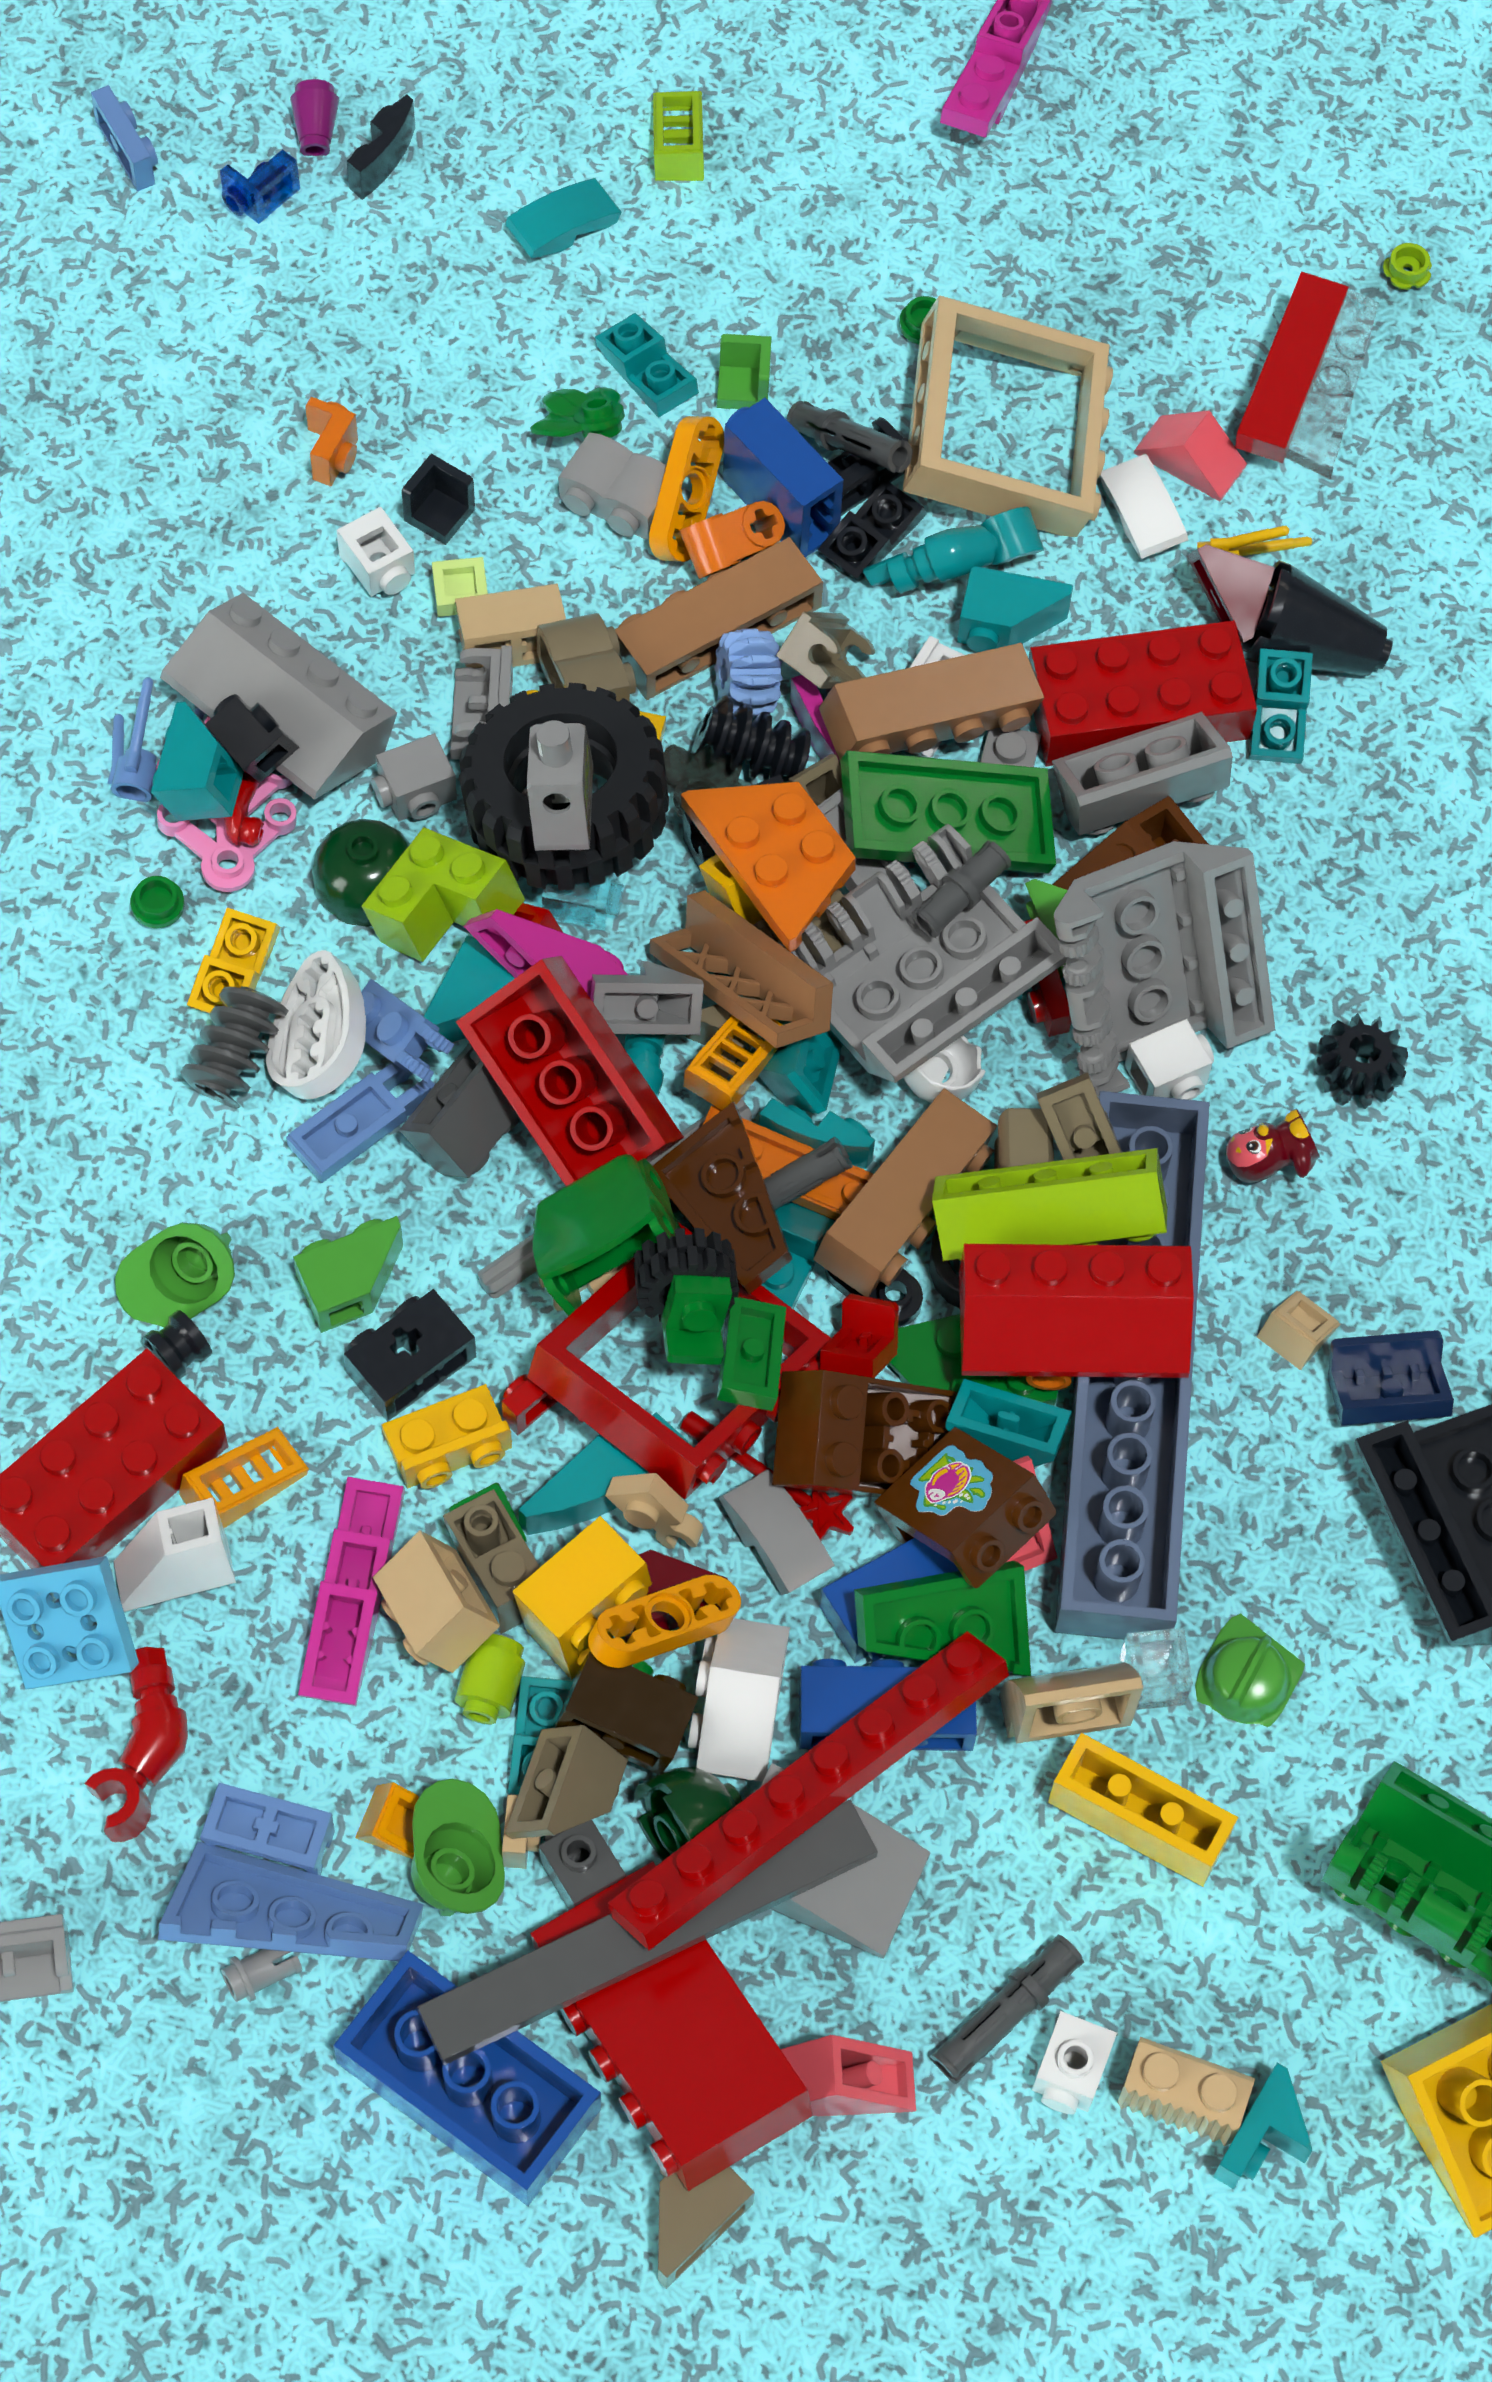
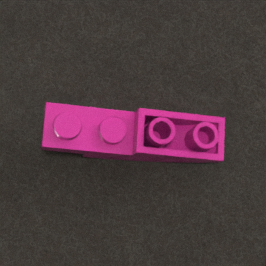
M1053 0L996 1L977 35L975 50L942 108L940 123L984 138L987 137L994 123L999 125L1036 46Z

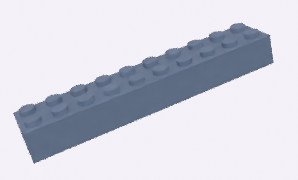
M1100 1091V1102L1104 1111L1108 1114L1122 1152L1158 1148L1167 1203V1233L1156 1234L1153 1238L1145 1241L1133 1242L1121 1238L1101 1241L1097 1245L1191 1246L1194 1302L1189 1378L1074 1377L1055 1633L1169 1644L1177 1622L1210 1102Z

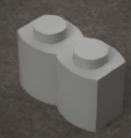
M588 433L558 477L560 499L563 500L569 510L577 515L587 516L591 513L599 518H604L608 521L610 527L622 536L632 537L635 534L643 539H649V532L666 464L652 457L633 453L624 445L609 437Z

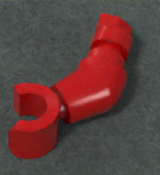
M143 1647L135 1649L139 1664L129 1674L133 1697L138 1699L135 1704L137 1716L132 1720L133 1733L118 1760L123 1768L103 1769L93 1774L84 1783L91 1794L101 1801L114 1794L127 1795L124 1806L118 1812L108 1815L106 1818L104 1833L112 1842H125L133 1839L146 1828L151 1817V1804L143 1789L146 1785L155 1787L185 1753L188 1740L186 1711L178 1707L177 1697L171 1694L175 1690L172 1668L167 1665L164 1648Z

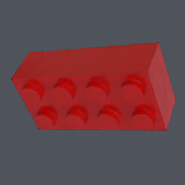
M1235 620L1030 647L1028 659L1044 695V700L1034 711L1037 731L1039 734H1042L1040 744L1045 767L1053 766L1052 760L1203 712L1226 742L1248 740L1251 737L1257 706Z
M146 1348L0 1474V1538L31 1569L103 1557L180 1490L183 1474L215 1459L229 1447L224 1423Z

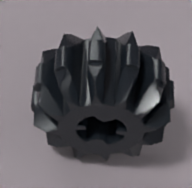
M1358 1013L1351 1018L1349 1026L1337 1020L1332 1024L1329 1035H1324L1319 1040L1317 1046L1319 1057H1317L1315 1063L1316 1074L1326 1076L1323 1082L1325 1093L1337 1090L1339 1087L1342 1089L1340 1096L1342 1105L1351 1101L1354 1094L1359 1095V1100L1364 1109L1372 1104L1374 1096L1386 1102L1391 1098L1394 1087H1399V1085L1403 1084L1407 1073L1403 1065L1407 1062L1408 1051L1406 1047L1397 1045L1400 1039L1398 1029L1388 1032L1381 1030V1017L1372 1021L1371 1025H1365ZM1357 1056L1367 1059V1063L1357 1061Z

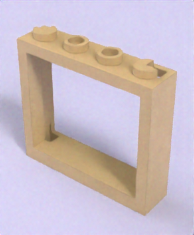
M939 295L921 326L908 439L913 452L911 462L905 469L903 492L988 516H994L1019 507H1029L1038 530L1060 536L1077 537L1089 520L1095 521L1101 506V494L1096 492V484L1105 463V451L1100 450V441L1109 420V409L1104 408V398L1113 377V368L1108 366L1109 344ZM954 341L1071 375L1081 376L1070 494L941 458Z

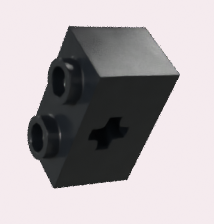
M432 1289L421 1298L414 1296L404 1301L394 1311L392 1319L377 1330L370 1328L361 1332L351 1341L347 1348L348 1351L344 1353L346 1373L388 1422L476 1358V1345L474 1335L439 1294ZM404 1347L409 1352L417 1349V1353L411 1356L405 1350L397 1353V1349Z

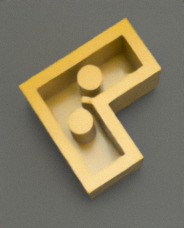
M599 1516L512 1592L527 1633L566 1675L573 1680L580 1665L590 1652L588 1636L600 1614L608 1608L646 1596L648 1587L652 1585L646 1562ZM609 1631L608 1635H609L611 1638H613V1635H612L611 1632Z

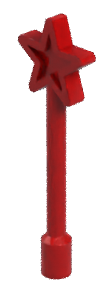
M691 1411L683 1420L680 1430L700 1442L716 1426ZM735 1451L729 1457L755 1476L765 1470H769L773 1474V1470L748 1453L740 1455ZM784 1487L795 1503L801 1506L799 1507L808 1522L812 1524V1528L821 1541L829 1530L849 1536L853 1533L854 1527L842 1514L852 1501V1495L841 1494L830 1498L826 1492L811 1491V1497L801 1489Z

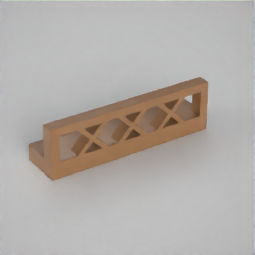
M703 890L687 895L685 929L650 939L649 953L672 970L701 979L704 983L703 993L774 1047L779 1048L830 1031L833 982L707 891ZM692 947L698 953L685 952L679 950ZM708 972L723 973L729 976L714 975ZM739 995L759 997L762 1000L741 998ZM771 1019L784 1020V1021H792V1022H791V1023H788V1024H785V1025H782V1026H779L778 1024H776V1023H775L774 1021H772Z

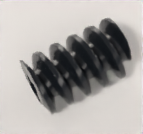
M726 695L722 696L706 713L694 740L692 754L697 755L706 744L711 745L710 762L716 763L725 752L731 754L730 770L734 772L744 760L750 762L749 778L753 780L764 768L769 769V778L780 774L781 777L785 776L789 779L803 771L806 767L810 753L811 733L806 728H799L791 737V724L787 720H780L772 728V716L768 712H761L753 720V709L751 705L746 703L742 704L733 713V699Z

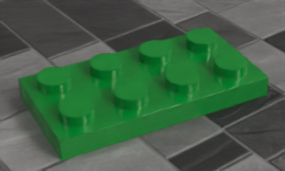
M848 750L840 760L846 843L856 858L917 863L912 848L922 841L930 846L928 837L946 824H950L969 843L972 856L982 848V845L987 840L999 845L1011 860L1012 865L1007 870L1049 874L1056 866L1048 768Z

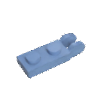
M370 979L361 992L366 1015L365 1042L407 1073L411 1071L428 1083L434 1072L427 1063L420 1059L424 1050L430 1045L438 1052H444L448 1055L455 1044L438 1032L439 1027L380 984Z
M390 1063L375 1075L371 1072L289 1133L286 1137L287 1145L317 1179L323 1183L406 1121L407 1116H410L435 1084L431 1079L428 1083L421 1080L415 1086H412L395 1098L390 1091L400 1083L405 1082L413 1073L411 1071L407 1073L394 1063Z

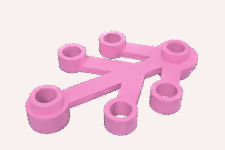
M207 716L205 724L211 719L209 716ZM273 773L267 776L261 783L259 782V786L249 805L248 816L278 789L287 788L293 782L284 775H275ZM274 799L266 805L264 810V825L262 827L264 833L261 842L256 846H249L246 843L238 846L227 836L224 817L209 819L216 825L217 842H215L193 825L190 820L178 821L176 823L166 821L164 818L171 813L162 804L157 810V823L160 831L167 836L176 837L202 859L201 873L204 880L209 886L222 892L237 891L248 885L255 872L253 859L279 835L290 833L296 826V808L294 804L287 799ZM282 812L286 813L289 818L285 821H276L272 818V815ZM230 859L235 861L237 865L231 869H225L220 867L219 863Z

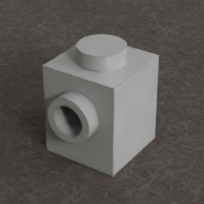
M435 733L376 755L378 776L371 779L372 786L381 807L385 808L391 805L398 822L409 817L416 820L428 818L435 814L441 805L457 800L456 776Z

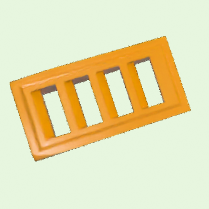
M733 1015L699 1051L684 1072L683 1087L721 1110L733 1101L737 1105L778 1050L768 1041H764L743 1028L744 1023ZM771 1019L772 1021H774V1022H775L776 1024H778L779 1026H782V1025H783V1024H781L780 1022L776 1021L775 1019ZM736 1036L757 1050L752 1054L732 1042L733 1038ZM725 1050L745 1064L739 1067L721 1056V1054ZM715 1065L732 1075L733 1078L728 1081L710 1069Z
M276 1427L183 1474L179 1495L185 1504L212 1498L213 1495L207 1489L210 1487L219 1499V1502H217L213 1497L223 1528H226L306 1476L309 1468L281 1430ZM268 1449L283 1468L276 1473L271 1470L260 1455ZM250 1462L262 1480L254 1483L242 1466ZM229 1474L241 1490L235 1494L231 1492L223 1481V1478Z

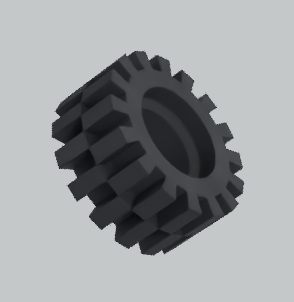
M685 1228L675 1229V1236L670 1237V1239L666 1232H663L656 1236L657 1243L648 1239L642 1244V1251H636L633 1266L638 1306L640 1309H645V1315L651 1319L659 1315V1322H661L673 1275L730 1277L732 1297L729 1309L735 1304L734 1297L738 1298L739 1286L734 1249H732L728 1239L721 1241V1234L712 1231L705 1237L704 1229L694 1228L692 1235H685Z

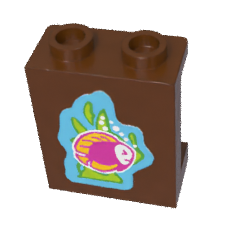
M956 1427L947 1433L873 1502L898 1541L904 1544L916 1538L952 1561L965 1581L974 1588H979L1056 1515L1054 1505L1035 1474Z

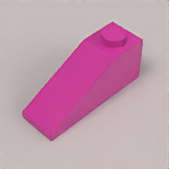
M498 909L473 917L464 925V928L514 978L541 959L562 956L591 998L592 974L628 975L624 971L622 962L612 953L605 951L601 946Z

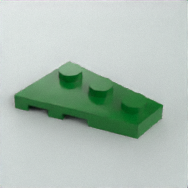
M1015 1560L1005 1562L979 1588L969 1585L960 1571L854 1589L858 1646L867 1652L928 1661L968 1631L1004 1658L1009 1672L1031 1677L1024 1566Z

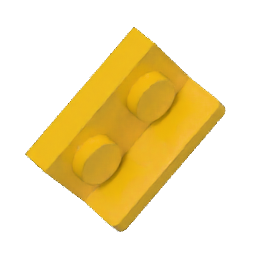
M486 1384L381 1424L382 1432L407 1489L418 1484L423 1489L437 1487L452 1477V1471L472 1463L475 1468L488 1467L500 1461L505 1456V1451L512 1448L510 1427L506 1420L502 1421Z

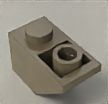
M493 1489L444 1514L443 1518L462 1561L500 1625L498 1630L502 1634L523 1623L512 1591L539 1569L540 1566Z

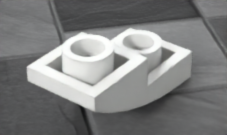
M1147 454L1130 459L1101 472L1102 486L1120 515L1126 536L1141 559L1164 552L1170 547L1188 541L1186 529L1174 503Z

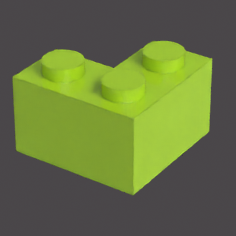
M423 827L363 903L362 908L380 942L395 951L423 962L453 923L464 926L469 919L495 909L514 915L525 901V898L505 859Z

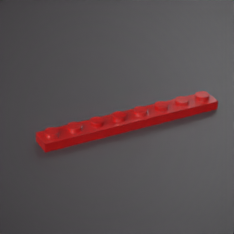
M965 1632L609 1901L608 1906L612 1918L650 1951L1007 1678L1009 1673L1006 1660L971 1633Z

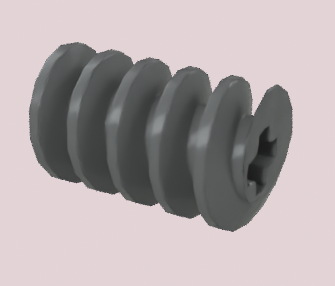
M243 986L240 988L224 987L219 997L225 1006H215L209 1014L215 1025H205L200 1032L201 1039L207 1045H195L191 1049L190 1054L197 1064H185L180 1072L184 1080L200 1094L227 1106L240 1108L241 1106L230 1096L231 1091L249 1092L251 1088L239 1076L241 1071L258 1073L260 1067L248 1056L250 1052L268 1053L269 1048L258 1036L260 1033L277 1035L279 1029L268 1019L269 1014L286 1016L289 1010L275 999L251 988Z

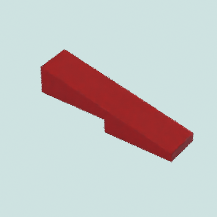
M1301 271L1237 431L1235 448L1284 463L1312 384L1316 381L1344 305L1349 286Z

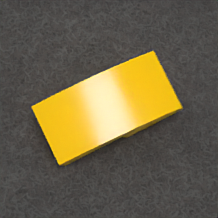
M227 907L210 956L204 954L187 1006L210 1014L215 1006H225L219 997L224 987L240 988L243 986L255 990L281 927L276 923Z

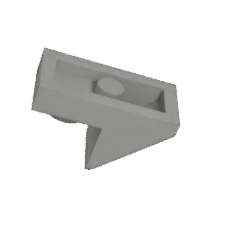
M641 961L640 975L592 974L591 1000L614 1034L700 1035L704 983L701 979L649 961Z

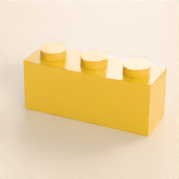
M1083 1733L1079 1735L1055 1778L1048 1800L1049 1804L1204 1887L1226 1846L1238 1819L1232 1813Z

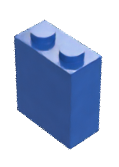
M763 398L751 407H742L734 412L727 423H725L724 482L746 505L759 501H766L775 505L783 515L785 522L784 534L780 541L790 537L804 557H807L823 544L840 523L844 479L766 398Z

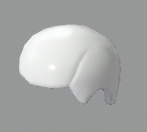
M963 1035L903 1077L904 1081L917 1097L931 1103L943 1088L962 1100L975 1090L986 1072L984 1069H981L982 1049L977 1045L969 1043L968 1039ZM948 1069H949V1071H950L949 1079H948L946 1082L942 1083V1082H943V1079H944V1077H945V1075H946V1073H947V1071H948Z

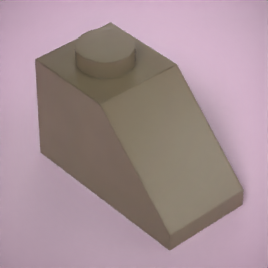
M584 1725L542 1729L505 1834L512 1839L556 1835L611 1812L614 1800L619 1792V1785L628 1759Z
M731 2167L726 2168L690 2191H687L676 2173L667 2178L660 2169V2173L664 2178L660 2181L658 2281L665 2289L682 2275L753 2205L755 2192Z

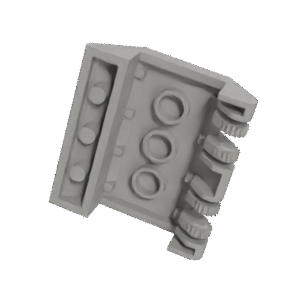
M946 824L928 837L930 846L922 841L912 848L916 862L931 884L929 887L920 892L906 867L899 861L894 860L885 867L888 877L879 871L842 897L846 910L837 901L827 907L828 919L843 941V947L833 953L824 939L821 930L811 922L802 933V939L806 945L802 941L799 947L791 952L833 982L830 1030L868 1073L894 1083L901 1080L1065 964L1068 958L1061 955L1058 945L1059 940L1038 917L1026 924L990 885L980 893L981 900L972 909L965 908L936 938L928 936L918 927L911 913L916 908H919L943 885L942 878L951 869L958 871L972 857L971 846L950 824ZM779 940L777 943H779L781 946L785 948V946Z
M1173 841L1074 879L1054 912L1056 933L1059 938V951L1065 958L1068 957L1066 965H1063L1064 969L1062 970L1066 982L1065 988L1071 1024L1074 1028L1072 1029L1075 1043H1079V1046L1082 1045L1077 1056L1080 1069L1079 1074L1089 1073L1098 1097L1100 1091L1120 1092L1130 1088L1128 1080L1117 1069L1119 1062L1126 1060L1129 1043L1187 1019L1194 1032L1209 1028L1227 1049L1276 1030L1254 857L1248 848Z

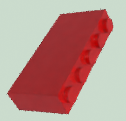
M652 1861L531 1932L530 1935L535 1950L610 1915L608 1902L656 1867L655 1863ZM707 1940L693 1945L560 2010L573 2034L578 2036L585 2032L593 2044L594 2048L589 2050L588 2053L602 2079L607 2083L615 2078L621 2087L624 2095L619 2097V2102L633 2127L638 2130L645 2125L654 2138L655 2142L650 2144L649 2147L662 2172L667 2178L676 2173L687 2191L692 2190L813 2116L808 2089Z

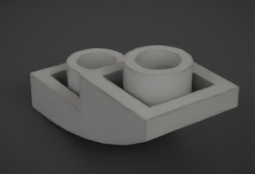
M765 1470L723 1494L719 1499L745 1547L755 1546L780 1594L784 1595L794 1591L835 1565L795 1501L783 1486L772 1485L773 1474L769 1470Z

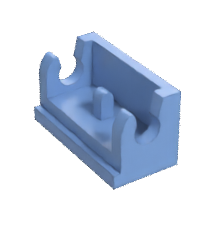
M218 1783L200 1838L206 1845L230 1848L303 1868L312 1874L321 1875L323 1853L325 1847L330 1848L335 1830L332 1813Z

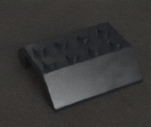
M1492 1404L1413 1432L1407 1420L1356 1438L1355 1446L1449 1645H1492Z

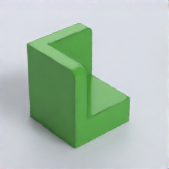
M721 335L717 408L740 409L742 407H751L763 398L768 400L771 336Z

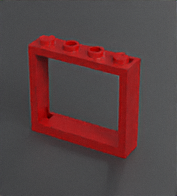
M685 1228V1235L693 1234L691 1231ZM633 1258L537 1344L527 1378L649 1473L659 1475L685 1500L703 1482L707 1484L710 1481L714 1484L725 1470L728 1463L727 1459L735 1451L740 1455L745 1454L756 1442L762 1431L761 1427L769 1419L774 1423L778 1422L782 1372L820 1370V1350L831 1337L762 1285L748 1294L738 1282V1297L786 1307L782 1353L788 1358L781 1364L778 1399L773 1411L738 1405L695 1447H692L580 1360L582 1356L638 1307L633 1266L635 1260Z

